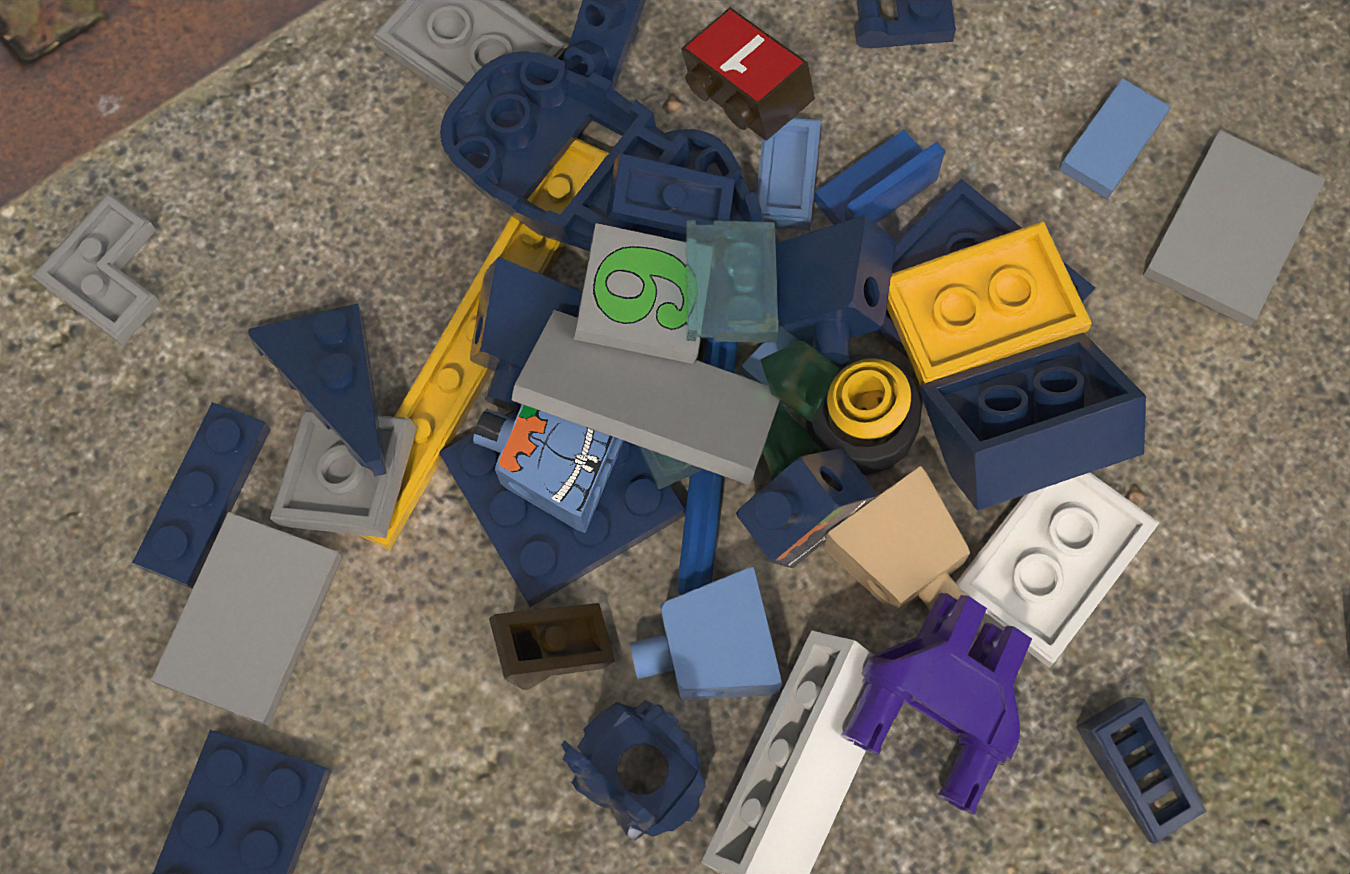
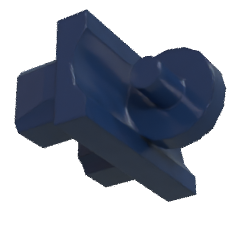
M583 0L563 58L567 70L588 78L595 72L612 81L614 89L630 44L634 43L639 32L637 24L646 0Z

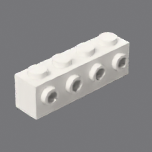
M816 631L810 632L701 861L702 864L719 874H810L866 752L853 745L854 741L849 742L842 738L841 734L846 729L866 688V685L863 683L864 677L861 673L867 661L874 654L855 640Z

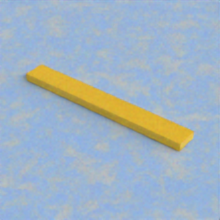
M576 138L528 198V201L545 211L550 210L561 214L609 153ZM511 216L394 416L409 418L417 426L387 536L386 538L359 536L389 551L391 550L442 461L439 452L451 445L493 370L475 364L470 360L482 282L486 270L500 257L547 277L565 243L538 235Z

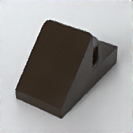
M599 603L499 613L489 618L504 679L522 690L531 689L550 676L599 670L615 662Z

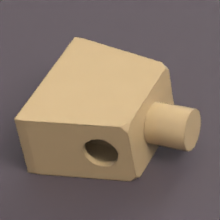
M921 466L827 533L824 546L827 553L894 614L900 613L919 598L931 611L940 593H947L957 600L960 595H964L950 575L964 565L970 552L933 483Z

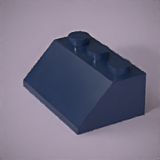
M1084 332L920 385L921 397L949 475L977 511L1144 454L1146 395Z

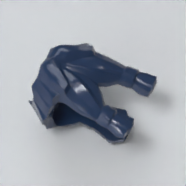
M644 700L637 707H630L615 702L598 714L583 729L584 736L577 746L580 753L568 742L563 741L561 746L565 754L562 760L568 764V767L575 774L571 783L578 792L589 800L611 810L617 825L622 827L627 837L635 841L644 834L654 837L666 831H674L686 821H693L700 807L699 799L706 788L701 773V759L696 752L697 741L691 738L689 731L680 728L679 720L672 713L665 712L662 705L652 704ZM648 744L659 749L667 759L668 774L663 785L653 793L636 795L624 789L618 780L617 765L623 753L631 747Z

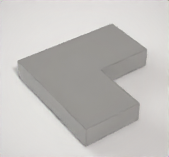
M108 192L32 274V277L41 286L123 346L160 305V302L152 293L121 271L156 232V229L150 221Z

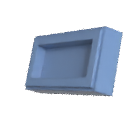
M1122 78L1066 156L1059 171L1108 200L1164 121L1171 106Z
M794 117L767 141L762 138L756 196L762 211L763 226L810 231L821 120Z

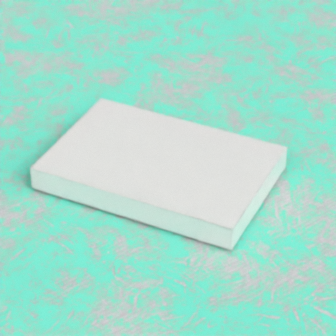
M1087 473L1025 494L957 580L956 585L964 595L970 596L987 608L983 618L989 623L996 625L1001 630H1004L1006 625L1014 626L1031 637L1032 641L1027 651L1050 668L1158 526L1159 522L1092 473Z

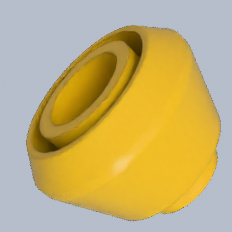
M881 359L859 360L842 369L832 381L827 396L828 410L834 423L848 435L863 439L881 438L892 433L905 419L911 405L910 385L903 372L890 362Z

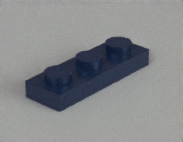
M214 402L211 403L132 562L140 569L191 589L194 588L228 512L231 513L271 429L266 422Z

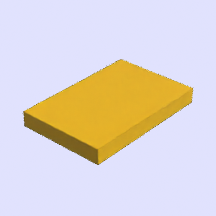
M1044 221L891 274L887 309L920 385L1070 336L1088 332L1092 325Z

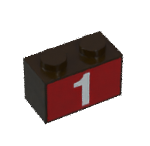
M731 7L681 48L688 71L685 79L693 93L703 101L711 99L724 109L728 118L738 128L742 130L749 128L765 141L770 139L815 100L808 62Z

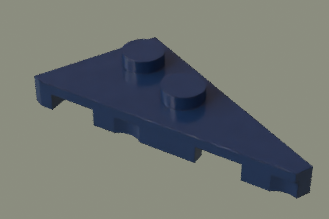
M358 303L248 329L249 337L255 350L260 356L265 355L277 368L281 379L290 389L298 391L303 403L328 430L331 428L340 437L351 456L362 467L370 469L374 477L387 474L364 318Z

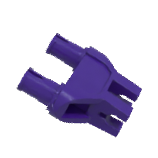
M940 593L915 638L885 649L867 661L861 673L864 677L863 683L866 685V688L841 737L849 742L854 741L853 745L866 752L879 755L882 750L881 746L902 705H909L959 738L958 743L961 745V748L954 761L952 770L937 796L948 801L952 806L975 815L978 809L977 805L998 764L1004 765L1005 761H1011L1019 743L1020 723L1013 683L1032 638L1014 626L1006 625L1004 630H1001L994 624L985 623L968 653L987 608L968 595H960L957 600L947 593Z

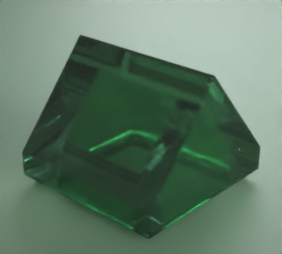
M799 340L760 359L771 395L804 419L813 422L840 368L808 343Z

